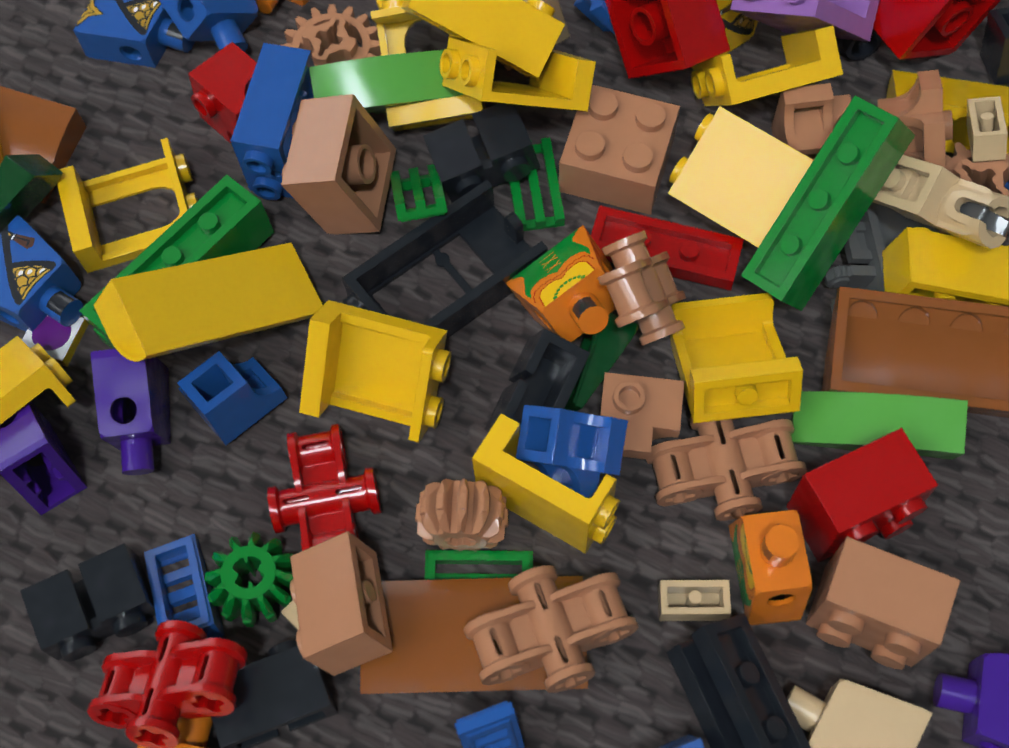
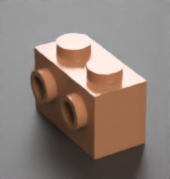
M347 531L290 556L293 580L290 582V592L297 607L299 623L296 642L303 659L335 676L393 652L377 554L373 549Z

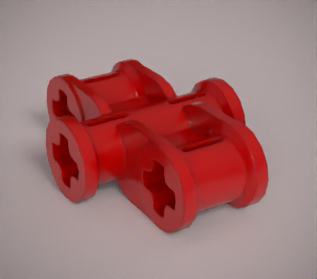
M339 423L332 424L328 431L298 436L296 432L287 433V448L295 487L279 490L275 485L267 488L269 513L275 533H284L287 526L300 524L302 551L347 531L359 539L354 513L370 510L373 515L382 514L374 468H365L363 474L348 477L345 443Z
M167 620L160 623L156 629L155 639L158 642L156 651L137 650L112 653L105 657L102 664V671L105 676L98 698L92 699L87 709L88 716L95 722L110 728L126 729L125 733L130 741L146 748H175L180 739V731L177 728L179 717L195 719L231 714L236 705L233 689L238 670L246 666L248 658L245 648L236 642L222 638H207L204 630L194 624L179 620Z

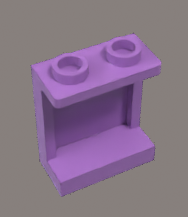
M732 0L730 10L788 34L833 25L835 36L838 39L870 42L879 0Z

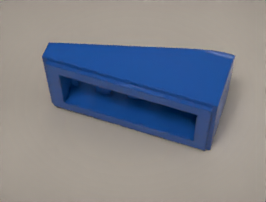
M192 534L144 552L157 625L167 620L185 621L204 630L207 638L225 639L218 607L213 606L208 599V594L213 589L205 580L207 568L196 535ZM188 558L189 566L163 575L161 567ZM193 579L192 585L168 593L167 587ZM194 600L198 602V605L176 614L173 613L172 608Z
M505 701L456 720L455 727L463 748H525L511 702Z

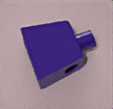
M116 349L91 351L100 438L121 450L122 474L144 475L154 472L153 446L171 443L169 368L157 357L133 362L123 357Z
M32 401L0 425V474L40 515L45 514L87 488L51 424ZM38 454L41 455L44 464L40 466H31L26 462Z
M981 654L969 662L968 678L945 673L938 674L933 690L934 707L964 713L962 741L979 748H1009V654Z

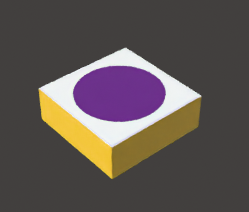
M47 316L33 332L27 329L22 341L29 348L39 343L58 364L68 367L89 323L85 318L80 317L74 324L65 327Z

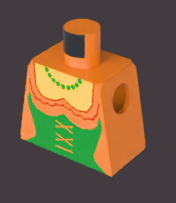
M583 225L506 282L507 286L536 322L569 342L574 341L583 333L592 335L601 332L608 323L609 314L616 309L607 286L600 285L597 277L612 271V266Z
M797 510L751 514L739 517L729 525L743 610L750 625L801 620L812 591V578ZM785 594V599L769 600L774 596Z

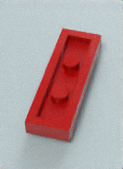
M599 205L591 237L601 251L603 247L645 230L648 238L644 243L650 257L667 251L670 259L666 263L672 277L731 291L744 239ZM606 256V258L608 259V261H609V262H612L611 257H610V256Z

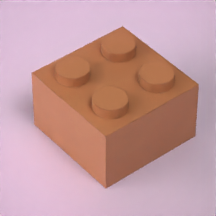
M592 85L588 111L577 110L559 162L560 192L651 215L675 139L680 106Z
M354 94L303 99L300 102L297 119L292 127V141L287 162L282 169L281 185L328 234L380 232L396 148Z
M846 537L825 566L805 625L818 629L817 637L829 644L848 648L850 643L872 651L871 658L881 665L894 669H904L905 665L913 667L941 646L960 580Z

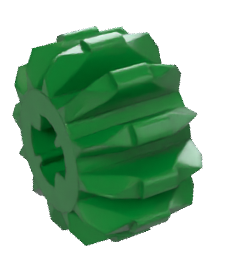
M253 531L247 546H242L237 537L231 536L229 545L233 551L229 555L213 551L212 559L220 568L205 572L206 582L208 585L215 587L208 594L209 601L213 606H223L221 615L228 622L233 621L241 614L244 625L246 627H253L257 621L258 612H262L269 623L275 622L277 617L272 606L278 603L282 607H286L292 601L291 596L285 590H290V582L293 580L292 572H290L292 570L290 556H293V554L282 553L283 545L275 537L263 545L261 535ZM256 571H259L263 578L262 581L256 586L249 582V588H247L242 581L243 578L250 572L253 577H256Z

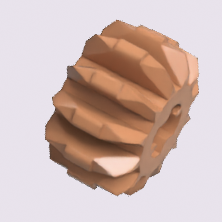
M446 478L441 483L432 482L426 485L424 491L420 492L419 504H416L415 522H418L417 534L428 545H438L442 550L479 551L481 548L491 549L497 546L498 542L504 540L505 528L508 527L506 497L502 495L501 489L496 486H487L483 481L472 482L467 481L465 478L460 481H453Z

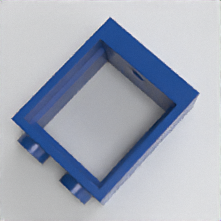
M263 43L230 140L249 190L267 200H278L280 196L293 198L281 185L282 169L287 162L292 141V127L297 119L300 102L303 99L314 98L309 67L315 66L311 50Z

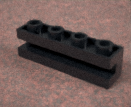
M745 614L703 625L691 634L692 640L679 643L667 652L711 748H811Z

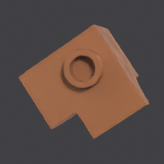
M939 70L917 72L915 84L908 92L899 97L877 99V107L898 117L915 134L914 139L903 155L946 168L945 141L953 139L951 110L943 111V87Z
M831 83L800 86L782 91L771 126L773 137L814 160L850 104V94L834 96Z
M605 372L600 416L628 420L622 457L649 460L653 440L679 437L684 381Z

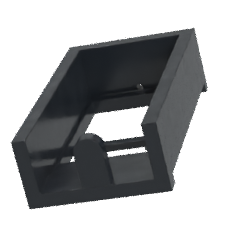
M486 180L447 206V213L429 218L343 276L342 280L348 296L343 299V303L388 315L372 295L433 254L435 263L439 267H444L466 293L423 323L424 325L447 330V339L510 295L512 291L506 282L548 251V247L542 241L532 248L524 240V229L521 220L513 212L504 218L494 206L493 186ZM458 236L466 242L493 274L473 289L450 263L449 255L444 252L441 253L439 250Z

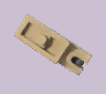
M906 155L901 157L873 200V203L893 209L908 219L928 225L944 233L961 237L989 249L1000 247L1006 240L1005 235L1009 229V196L961 179L942 166Z

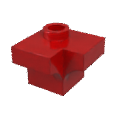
M233 42L188 73L194 93L191 96L194 107L199 112L200 117L230 144L257 64L256 61Z

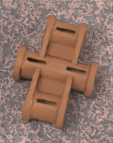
M645 230L603 247L604 256L611 257L615 270L597 277L600 285L607 286L619 315L615 320L617 327L619 328L637 321L642 331V335L639 338L642 346L685 328L682 320H676L671 305L686 298L684 291H678L666 263L670 259L668 252L665 251L650 257L644 243L648 238Z
M691 416L689 419L691 428L698 431L699 436L670 440L651 447L650 459L646 460L654 468L659 488L655 497L659 506H671L700 498L716 496L718 506L714 509L716 520L719 521L737 519L741 516L759 512L763 508L761 499L754 496L752 488L792 482L807 473L805 463L798 460L791 437L795 429L793 422L789 419L772 420L735 430L733 424L735 419L693 423Z
M550 565L531 568L512 578L508 583V588L512 595L518 596L520 604L479 616L466 624L463 629L466 638L473 640L483 668L479 674L481 683L483 685L503 683L544 666L547 678L544 681L546 691L548 693H556L579 686L594 677L596 674L594 667L591 663H585L582 653L623 640L639 628L635 617H629L617 589L621 584L617 573L599 574L561 590H557L555 581L558 578L556 569ZM538 596L540 597V599H541V601H542V604H543L544 609H543L542 606H541V603H540V600H539ZM493 640L497 642L501 655L497 654ZM558 648L560 649V652H561V654H562V657H563L565 663H563V661H562V658H561V656H560V653H559Z

